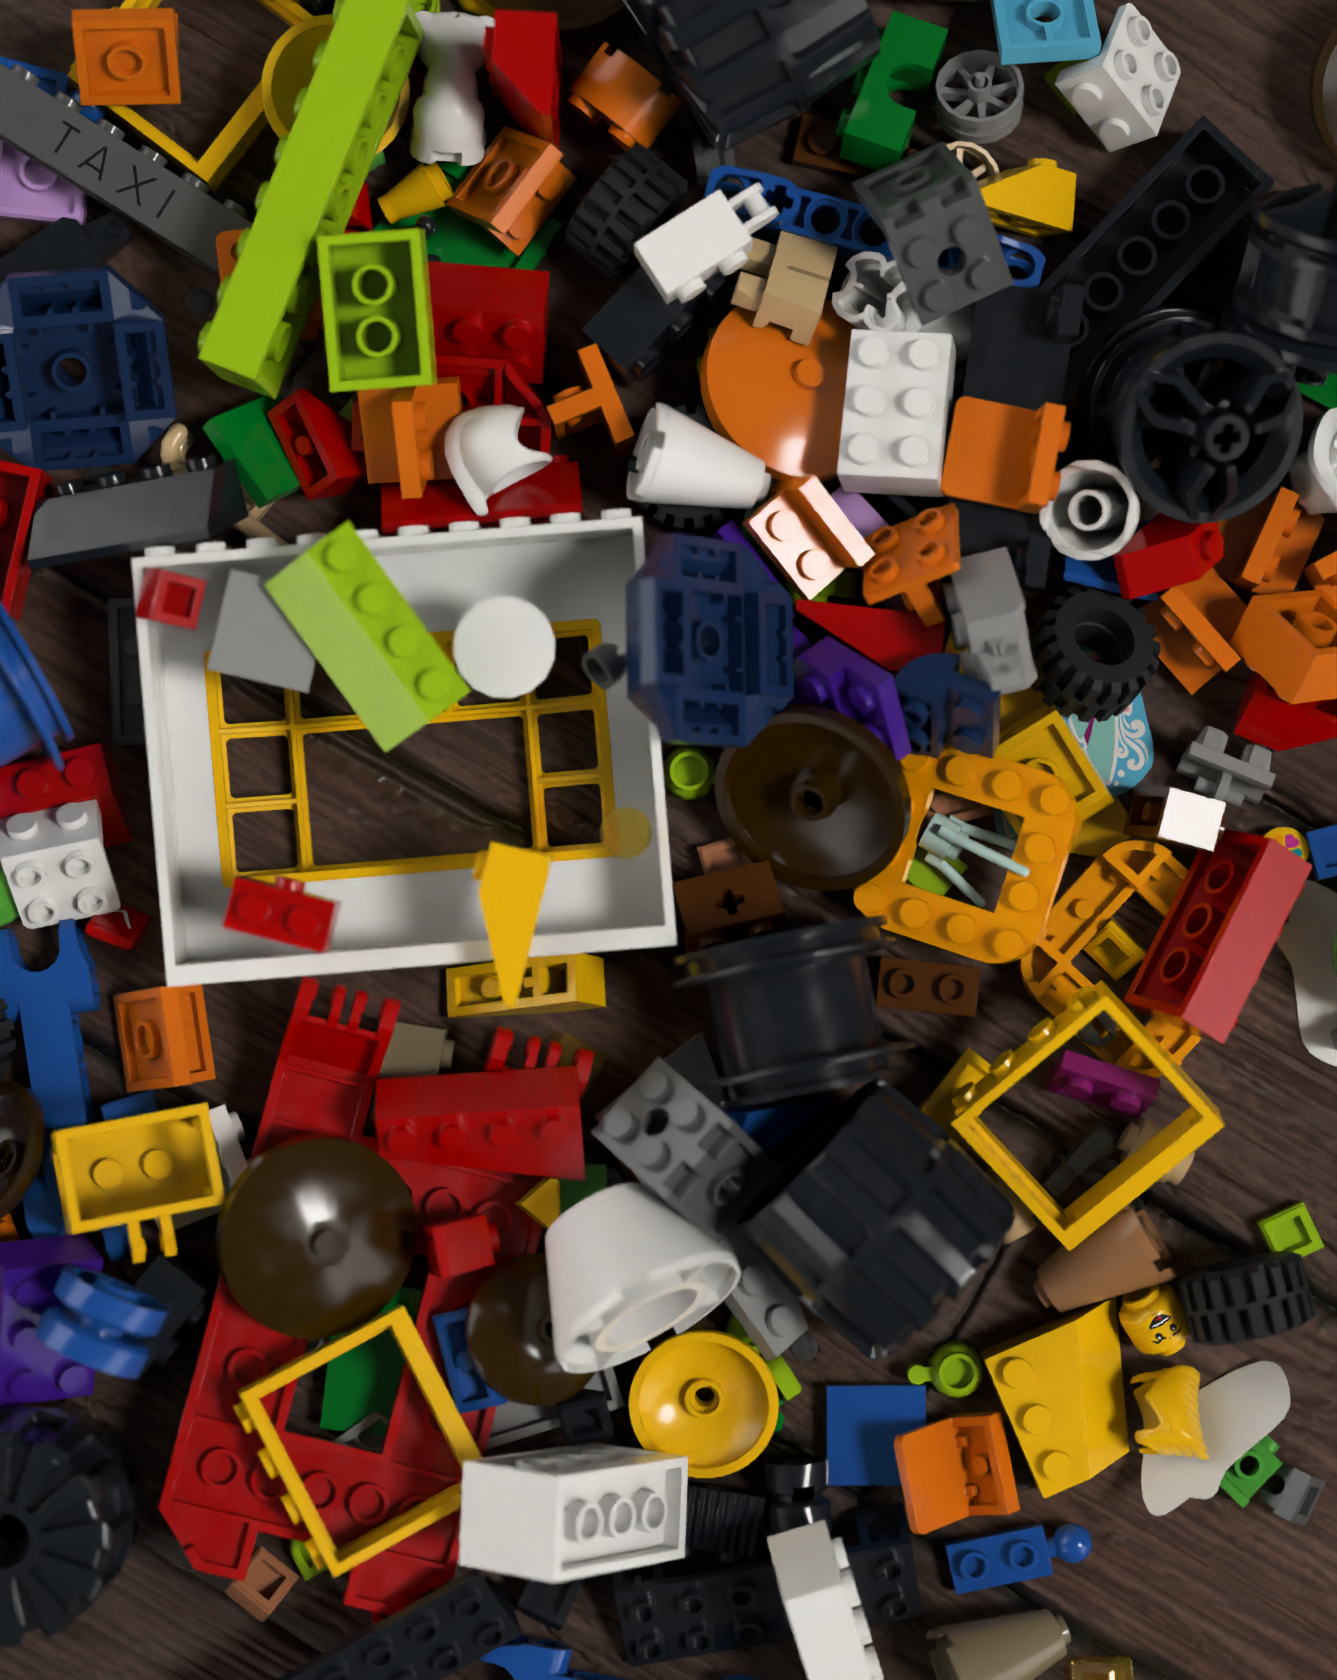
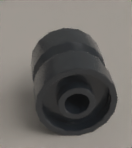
M794 1455L776 1457L764 1461L766 1491L774 1495V1499L767 1503L769 1533L776 1535L821 1520H825L828 1531L832 1530L831 1502L823 1496V1491L830 1487L828 1457ZM793 1488H804V1493L793 1494Z

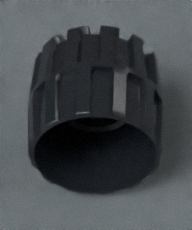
M622 0L627 14L636 24L637 34L648 55L658 59L663 66L661 77L671 93L674 95L678 94L684 113L696 131L700 130L706 143L719 151H727L796 115L880 54V40L876 24L866 0Z
M879 1078L864 1084L856 1090L790 1154L780 1166L784 1170L782 1174L736 1225V1231L786 1288L807 1308L868 1359L880 1360L887 1353L890 1356L903 1348L915 1330L920 1334L937 1319L942 1298L945 1295L956 1299L974 1279L975 1269L987 1263L1002 1244L1004 1235L1010 1231L1013 1225L1016 1209L1012 1202L941 1126L890 1084Z
M70 1400L62 1404L36 1402L0 1407L1 1648H12L21 1644L23 1635L29 1631L41 1629L45 1640L64 1631L110 1589L125 1566L139 1531V1524L135 1521V1515L143 1496L140 1472L133 1470L124 1450L126 1441L114 1427L107 1428L89 1415L87 1407ZM13 1514L21 1519L28 1528V1534L20 1535L12 1532L7 1526V1515Z

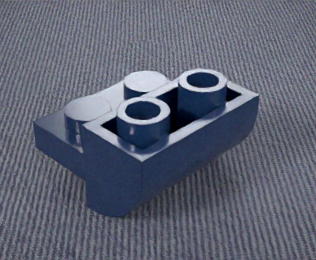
M932 653L918 657L899 671L894 682L912 750L909 754H923L939 759L945 744H948L966 754H979L993 758L1000 740L1001 690L992 691L987 681L961 674L960 655L952 653Z

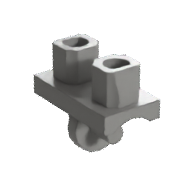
M1205 726L1197 739L1190 744L1179 759L1175 772L1195 779L1196 782L1193 790L1208 795V798L1226 802L1238 808L1241 806L1243 799L1258 805L1266 790L1271 789L1276 774L1269 772L1271 751L1255 744H1247L1242 750L1240 758L1237 759L1223 753L1228 740L1225 732L1211 726Z

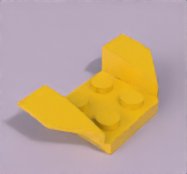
M1031 686L1028 689L1001 695L1000 740L994 755L1054 774L1061 778L1070 788L1077 801L1079 814L1082 815L1080 834L1075 835L1070 853L1097 857L1108 847L1132 837L1123 834L1128 815L1117 795H1111L1067 722L1059 714L1057 706L1054 704L1050 707L1042 701L1044 698L1042 692H1034ZM1002 810L1019 837L1025 817Z

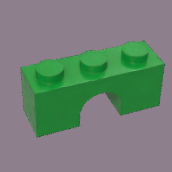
M894 10L891 13L886 28L880 26L876 28L880 40V54L873 59L869 69L862 67L859 70L852 90V95L857 96L858 99L854 109L844 108L836 130V136L843 138L840 158L878 171L902 160L912 134L916 110L897 104L891 99L889 94L900 89L913 90L924 95L928 94L943 56L948 29Z

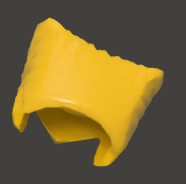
M1176 1365L1158 1371L1144 1372L1132 1377L1130 1384L1146 1383L1134 1389L1133 1393L1139 1405L1144 1429L1135 1433V1440L1138 1444L1143 1445L1138 1449L1139 1452L1147 1455H1174L1176 1457L1182 1455L1207 1460V1448L1204 1445L1203 1433L1199 1422L1200 1414L1198 1412L1200 1372L1191 1366Z

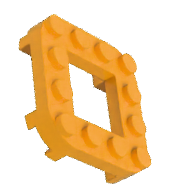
M945 744L939 759L923 754L906 755L898 763L905 775L911 796L912 810L908 833L891 863L880 874L868 882L853 887L855 906L866 917L886 915L888 923L879 926L880 928L978 961L1006 964L1025 957L1037 946H1040L1049 930L1046 929L1047 921L1075 835L1080 834L1082 815L1079 814L1074 794L1064 781L1056 775L996 755L993 758H989L979 754H966L948 744ZM935 789L1025 817L1012 860L1027 867L1030 873L1028 876L1023 877L1011 870L1007 871L995 912L906 883Z
M1129 840L1112 845L1101 852L1053 904L1046 925V929L1049 930L1040 946H1037L1025 957L1017 960V969L1024 987L1053 1017L1056 1018L1068 1008L1066 1003L1079 989L1084 986H1089L1090 988L1095 986L1071 964V960L1134 891L1165 918L1188 873V870L1171 855L1172 852L1156 842L1144 840ZM1151 1016L1143 1025L1179 1066L1182 1065L1181 1061L1202 1039L1154 1016ZM1097 1017L1090 1021L1101 1038L1108 1034ZM1118 1025L1114 1038L1103 1046L1088 1045L1078 1037L1077 1033L1074 1034L1103 1062L1154 1078L1163 1076Z

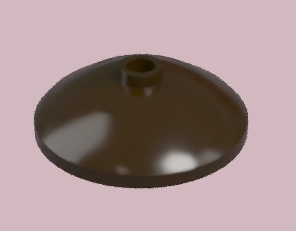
M14 1081L0 1082V1219L9 1214L22 1201L30 1189L42 1161L46 1140V1124L40 1101L29 1087Z
M546 1254L517 1256L506 1260L492 1269L474 1291L465 1319L467 1351L479 1377L499 1396L508 1401L526 1406H545L564 1401L582 1390L596 1373V1371L581 1374L568 1373L564 1371L561 1363L555 1357L553 1337L549 1338L545 1332L546 1323L549 1320L552 1321Z

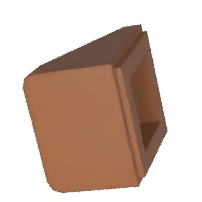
M260 1546L251 1557L245 1582L234 1579L225 1590V1593L257 1620L264 1622L300 1576L264 1547Z

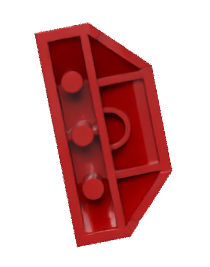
M435 352L437 378L459 377L463 412L486 405L510 404L524 407V414L518 430L519 442L530 450L550 454L552 420L547 408L507 357ZM357 396L352 405L351 450L364 451Z

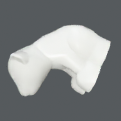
M428 11L416 12L415 14L425 32L418 49V55L428 68L423 82L422 96L417 99L413 107V125L410 128V153L413 158L427 164H432L435 161L457 162L460 166L475 165L482 161L485 153L484 147L487 143V133L484 129L485 111L482 103L479 101V89L475 72L486 63V58L483 54L485 26H494V18L484 15L477 17L456 11L430 13Z
M865 251L852 256L847 261L845 266L850 272L846 276L841 290L832 294V306L837 315L860 330L952 334L957 351L956 367L967 360L974 302L922 326L916 318L895 260L889 262L879 252Z

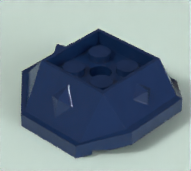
M110 265L8 274L0 284V448L26 466L42 469L43 471L136 463L163 430L165 431L175 420L178 413L165 315ZM66 358H76L85 365L86 372L78 376L70 375L62 368L61 361Z
M678 533L658 535L649 558L625 585L627 699L656 726L662 742L724 748L746 747L765 728L771 719V715L775 712H780L794 698L792 596L778 581L772 582L762 564L743 543Z

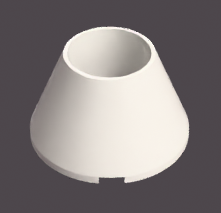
M625 1183L616 1185L582 1200L562 1214L550 1226L545 1235L555 1357L561 1363L564 1371L568 1373H590L624 1363L650 1351L651 1349L647 1341L672 1327L676 1334L679 1335L715 1309L735 1288L742 1273L737 1265L736 1257L641 1184Z

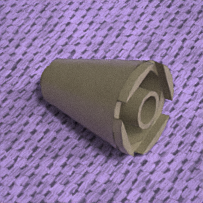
M1046 1608L940 1625L929 1629L926 1633V1641L931 1639L936 1641L937 1649L928 1653L937 1680H1034L1067 1655L1066 1644L1071 1642L1069 1629L1060 1614L1053 1616Z

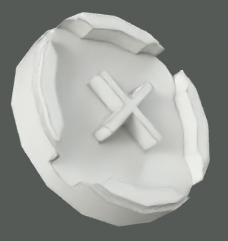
M495 596L478 602L463 615L454 634L453 655L460 674L474 689L491 697L515 698L532 692L547 678L555 660L556 640L548 619L535 605L518 597Z

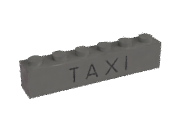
M0 63V140L220 278L216 237L223 231L251 228L253 223L248 220L252 214L230 199H226L224 204L216 201L207 195L210 188L187 172H184L181 178L165 168L168 161L151 148L142 145L138 151L122 141L125 133L105 119L99 118L96 124L80 114L83 107L66 94L57 91L53 97L37 87L40 79L22 66L14 64L10 70Z

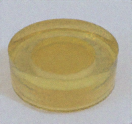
M623 807L612 811L606 816L601 825L600 836L604 847L609 853L618 858L629 859L642 854L647 849L651 841L652 829L649 820L642 812L634 808Z

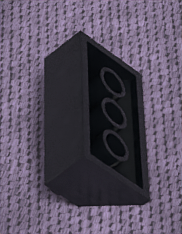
M206 454L185 460V468L171 470L170 463L164 462L141 468V476L127 478L125 470L97 476V484L83 486L80 478L52 485L54 493L36 501L27 559L30 570L213 537L249 517L234 458L216 462L214 454Z

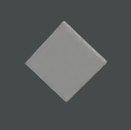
M231 569L207 669L309 694L317 658L265 588L264 584L272 578Z

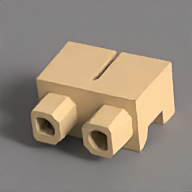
M785 231L780 232L776 245L751 237L753 239L752 250L746 254L749 260L740 269L764 276L765 279L741 271L733 292L731 304L756 312L752 327H764L769 322L792 329L790 340L809 346L822 313L838 247Z

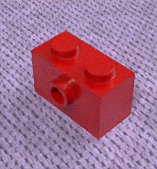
M276 875L275 882L270 883L247 876H237L234 879L222 927L325 953L330 951L342 901L305 892L306 883L292 878Z

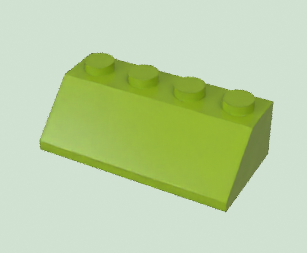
M349 521L306 550L264 584L270 595L385 753L471 692Z

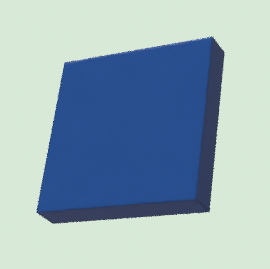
M913 1383L826 1384V1457H828L830 1486L901 1485L894 1440L899 1434L926 1425L925 1383L920 1385Z

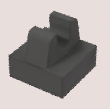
M1281 1465L1275 1471V1474L1280 1475L1284 1479V1490L1280 1494H1275L1274 1492L1262 1489L1260 1497L1274 1509L1273 1513L1290 1522L1306 1526L1326 1484V1480L1311 1472Z

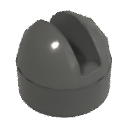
M603 643L598 645L582 658V664L588 677L593 683L603 689L610 688L627 671L626 654L619 656L616 652L619 646L616 644Z
M1104 1010L1096 1017L1108 1034L1101 1038L1089 1022L1077 1032L1078 1037L1084 1043L1091 1046H1103L1114 1038L1117 1024Z

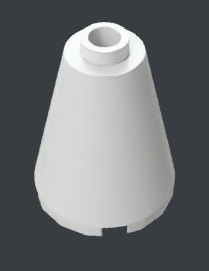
M657 402L656 409H650L640 430L633 456L637 457L636 470L639 472L629 471L626 494L629 500L639 503L751 509L756 501L763 502L765 500L771 483V474L765 472V462L672 407Z
M1094 459L1078 460L1060 470L1061 482L1055 502L1048 501V506L1039 512V521L1043 531H1046L1048 537L1052 538L1053 546L1064 555L1084 561L1105 559L1119 552L1134 535L1141 516V503L1138 494L1131 486L1125 473L1113 464Z

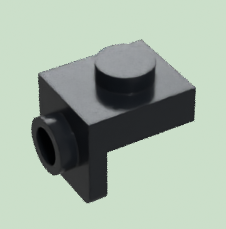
M586 1577L557 1583L528 1578L515 1606V1610L559 1631Z

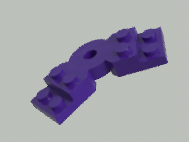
M733 520L712 535L710 539L743 543L762 564L772 582H777ZM792 603V618H795L796 614ZM793 625L794 698L787 705H815L853 718L879 737L893 753L897 761L912 752L893 675L829 636L813 646L805 635Z

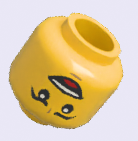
M1161 1283L1124 1294L1122 1298L1123 1304L1118 1315L1121 1325L1138 1351L1147 1355L1160 1354L1161 1356H1170L1183 1348L1186 1343L1185 1338L1190 1331L1182 1299L1173 1286Z

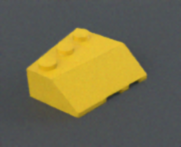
M1116 1297L1092 1303L979 1352L1034 1483L1044 1499L1091 1479L1129 1452Z

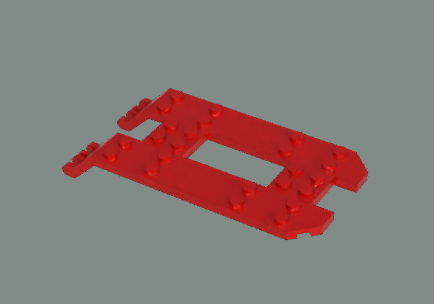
M307 975L302 976L278 1052L249 1164L263 1152L277 1144L296 1137L313 1134H328L349 1138L380 1154L378 1139L363 1136L362 1131L376 1079L394 1032L401 1000L387 996L385 999H382L378 1012V1025L375 1032L358 1028L361 1014L364 1013L369 994H367V991L356 989L346 1025L338 1023L347 986L341 984L333 986L329 1005L331 1006L325 1020L309 1015L312 1001H315L319 987L318 978ZM501 1026L496 1027L482 1072L517 1070L504 1066L514 1039L512 1029ZM535 1035L527 1037L523 1051L524 1059L520 1069H535L541 1037ZM549 1041L542 1068L556 1067L562 1052L561 1042ZM581 1047L575 1050L571 1066H578L580 1099L588 1083L594 1059V1051ZM384 1158L396 1169L405 1182L414 1204L417 1221L415 1253L426 1255L421 1229L422 1224L482 1213L486 1214L487 1223L495 1222L498 1230L500 1251L493 1253L494 1265L445 1278L431 1275L429 1266L427 1269L413 1324L452 1398L432 1316L469 1306L477 1286L492 1269L508 1259L526 1254H536L543 1227L514 1203L543 1178L553 1177ZM221 1272L217 1281L158 1508L195 1570L245 1582L258 1531L302 1542L312 1539V1536L304 1520L294 1525L280 1497L288 1494L289 1491L280 1475L273 1479L268 1475L257 1453L265 1448L257 1429L247 1434L234 1409V1406L242 1402L237 1390L304 1355L308 1339L281 1334L258 1322L236 1302L229 1292ZM405 1359L380 1453L285 1430L298 1378L259 1398L336 1549L462 1481L463 1472ZM497 1406L460 1414L482 1458L485 1457ZM461 1507L350 1568L342 1599L343 1605L391 1616L411 1605L405 1594L418 1591L420 1597L431 1589H436L454 1578L460 1555Z

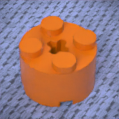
M606 42L602 44L568 90L572 95L568 102L574 107L573 110L594 127L600 121L609 126L607 132L612 136L611 140L624 151L639 144L649 149L682 105V102L673 93L667 97L658 90L662 83L650 72L617 49L613 53L610 44Z

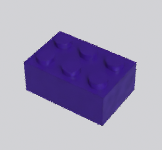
M83 1233L0 1242V1407L93 1395L95 1369L51 1349L35 1335L46 1309L56 1306L67 1307L62 1304L54 1292L65 1266H78L102 1273L103 1258Z

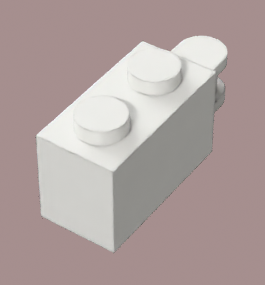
M760 183L750 186L728 201L719 189L634 243L635 256L666 304L677 298L681 303L691 300L707 287L704 283L706 279L719 271L722 272L723 276H727L748 262L749 258L746 254L752 250L753 242L750 235L771 222L779 214L776 207H769L761 195L764 189ZM745 206L752 219L742 224L735 211Z

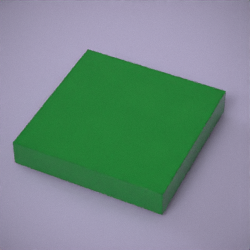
M277 394L276 399L263 396L215 416L202 427L224 460L234 458L240 483L259 509L302 489L267 415L268 411L283 401L279 394Z

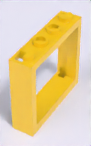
M125 0L120 7L114 6L111 9L157 8L162 0ZM256 0L290 27L314 17L293 0ZM75 60L67 76L78 90L79 84ZM260 81L201 159L198 160L127 105H103L111 116L182 170L204 182L213 193L216 192L269 123L262 105Z
M1102 980L1092 988L1084 986L1075 992L1066 1003L1068 1007L1053 1020L1046 1018L1039 1022L1029 1032L1026 1043L1015 1052L1007 1050L1000 1054L990 1065V1072L976 1084L968 1082L958 1089L951 1098L950 1102L952 1104L948 1106L951 1125L1069 1252L1225 1126L1217 1106ZM1104 1010L1191 1107L1068 1207L1063 1209L976 1115Z
M399 1303L374 1316L359 1327L333 1338L237 1390L242 1400L241 1403L234 1406L247 1434L257 1429L265 1445V1448L257 1453L271 1479L278 1475L281 1476L289 1491L288 1494L280 1497L294 1525L304 1520L312 1536V1539L304 1544L316 1568L319 1570L327 1565L333 1577L338 1576L460 1508L462 1505V1481L336 1549L259 1398L389 1329L462 1472L464 1460L482 1458L405 1307Z

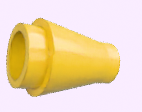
M436 161L426 166L421 162L390 191L377 198L386 218L393 225L402 219L445 207V201L453 197L454 193Z

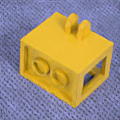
M208 1102L55 1131L48 1135L66 1234H75L125 1224L133 1263L145 1261L146 1247L144 1238L141 1236L140 1220L157 1217L161 1250L164 1252L165 1257L177 1255L171 1214L224 1203L225 1195Z

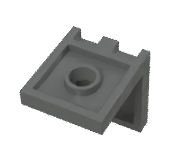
M942 141L852 183L858 201L886 236L914 313L922 326L1014 284L976 177ZM949 247H959L961 249L959 262L950 269L938 268L937 261L941 252Z
M660 1057L651 1064L591 1131L598 1140L684 1218L717 1243H720L784 1171L734 1121ZM669 1116L667 1128L661 1134L651 1136L650 1131L653 1123L660 1117Z

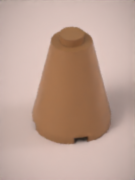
M1128 1204L1070 1252L1062 1244L1036 1268L1039 1279L1032 1283L1039 1299L1046 1308L1054 1305L1059 1312H1064L1168 1282L1177 1277L1178 1273L1176 1268H1165L1163 1262L1170 1259L1171 1255L1145 1209L1143 1208L1135 1213L1134 1209Z

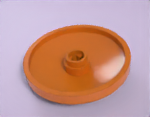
M825 298L821 316L809 346L790 340L792 329L769 322L764 327H752L756 312L736 306L717 325L706 344L700 367L701 394L705 410L713 428L718 435L765 462V472L770 473L771 478L782 480L814 475L819 482L838 477L837 468L852 329H860L837 315L832 306V301Z

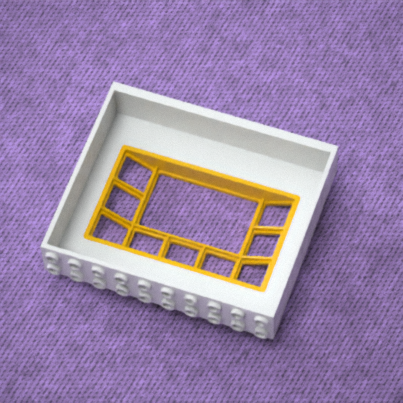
M631 509L601 511V520L582 521L580 513L555 514L550 516L551 524L532 525L530 517L505 518L499 520L500 528L482 529V526H479V521L450 523L449 532L432 533V530H429L427 525L405 526L398 528L399 536L383 538L382 534H378V530H356L454 668V634L463 615L478 602L495 596L518 597L535 605L548 619L555 639L586 636L588 638L589 651L603 643H611L619 646L616 651L619 656L626 654L625 585L646 561L642 516L632 517ZM327 534L297 536V545L285 546L282 545V542H277L276 538L246 540L247 549L233 550L232 546H226V542L195 544L196 553L183 554L182 550H175V546L150 547L144 549L145 557L131 558L135 610H137L145 571L148 567L207 580L196 630L136 617L167 987L494 960L479 897L481 881L472 879L478 853L320 866L314 864L303 738L306 734L367 729L358 715L304 719L301 715L300 692L283 688L286 714L284 720L228 724L224 720L220 672L208 670L207 666L230 570L234 569L273 578L306 550L325 538ZM627 671L618 682L608 689L597 686L591 680L592 692L588 695L537 699L534 689L532 692L521 695L520 700L517 702L460 706L457 701L426 723L433 724L506 717H521L523 719L533 846L527 850L553 856L528 957L677 945L660 736L656 726L627 699ZM592 710L595 720L598 766L595 769L544 773L541 764L538 717L542 714ZM286 736L289 750L291 793L233 798L230 794L227 740ZM598 784L601 793L603 842L550 846L547 837L544 790L552 787ZM291 809L294 812L298 865L294 868L239 872L236 867L233 815L243 812ZM276 875L292 878L306 883L305 892L342 901L330 951L320 953L223 928L235 877L247 876L270 883L275 882Z

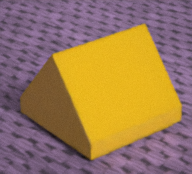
M1112 916L1083 947L1115 981L1143 960L1147 954L1146 949Z
M543 1178L514 1204L543 1228L549 1229L561 1216L560 1181H558V1178Z

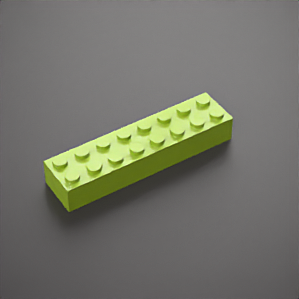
M407 0L336 1L332 14V22L335 25L328 42L323 40L316 50L313 60V69L316 71L309 88H302L298 94L294 106L296 120L290 135L284 134L278 143L275 152V163H277L271 181H265L260 187L255 203L258 213L251 229L245 228L239 238L236 255L239 259L232 276L226 275L219 287L217 303L220 306L213 323L207 322L199 336L198 350L201 352L198 358L223 380L272 399L277 397L321 289L317 236L344 233L425 35L413 8Z

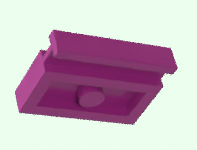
M1065 1049L1056 1062L1054 1069L1049 1073L1045 1090L1140 1119L1142 1112L1145 1113L1157 1098L1161 1080Z

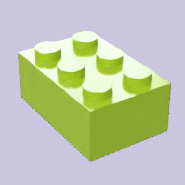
M407 229L317 236L330 392L422 386L438 383L425 230Z

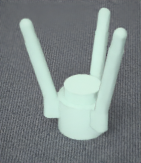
M936 812L918 843V846L928 851L924 861L939 869L978 907H985V899L945 861L946 857L955 861L962 849L965 848L1023 877L1029 875L1030 870L1027 867L969 839V836L1010 850H1015L1017 843L1015 839L965 823L953 815H950L948 818Z

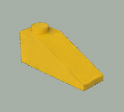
M1034 158L1028 160L1025 167L1007 169L977 181L993 225L1035 238L1073 232L1077 174L1057 168V161L1046 158Z
M492 841L489 851L479 850L472 879L481 881L479 897L504 1006L515 1008L553 856Z
M574 953L529 957L515 1008L504 1006L494 962L446 969L448 1018L562 1013L606 1007L604 960L601 957L589 954Z

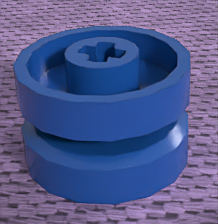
M65 1266L54 1292L62 1304L67 1307L56 1306L46 1309L36 1329V1337L51 1349L88 1367L123 1378H139L149 1358L150 1351L138 1337L148 1338L158 1335L169 1313V1309L153 1296L123 1281L83 1267Z

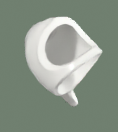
M510 404L486 405L464 411L453 419L444 435L445 456L451 473L468 503L478 516L488 514L486 504L488 497L538 472L549 465L553 459L550 454L530 450L519 442L518 430L524 414V407Z

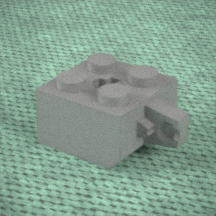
M1007 547L960 558V569L950 574L951 581L942 583L948 612L957 611V613L951 614L952 621L949 623L956 651L966 650L959 653L963 674L987 681L992 691L1001 690V695L1028 689L1038 677L1031 655L1028 629L1024 610L1026 609L1025 601Z

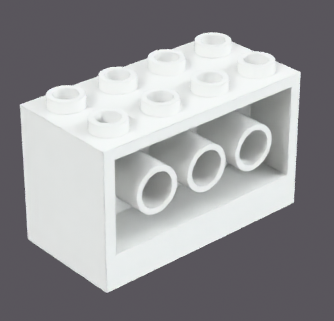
M590 1442L464 1460L461 1484L462 1505L459 1565L557 1583L685 1558L688 1456L601 1442Z

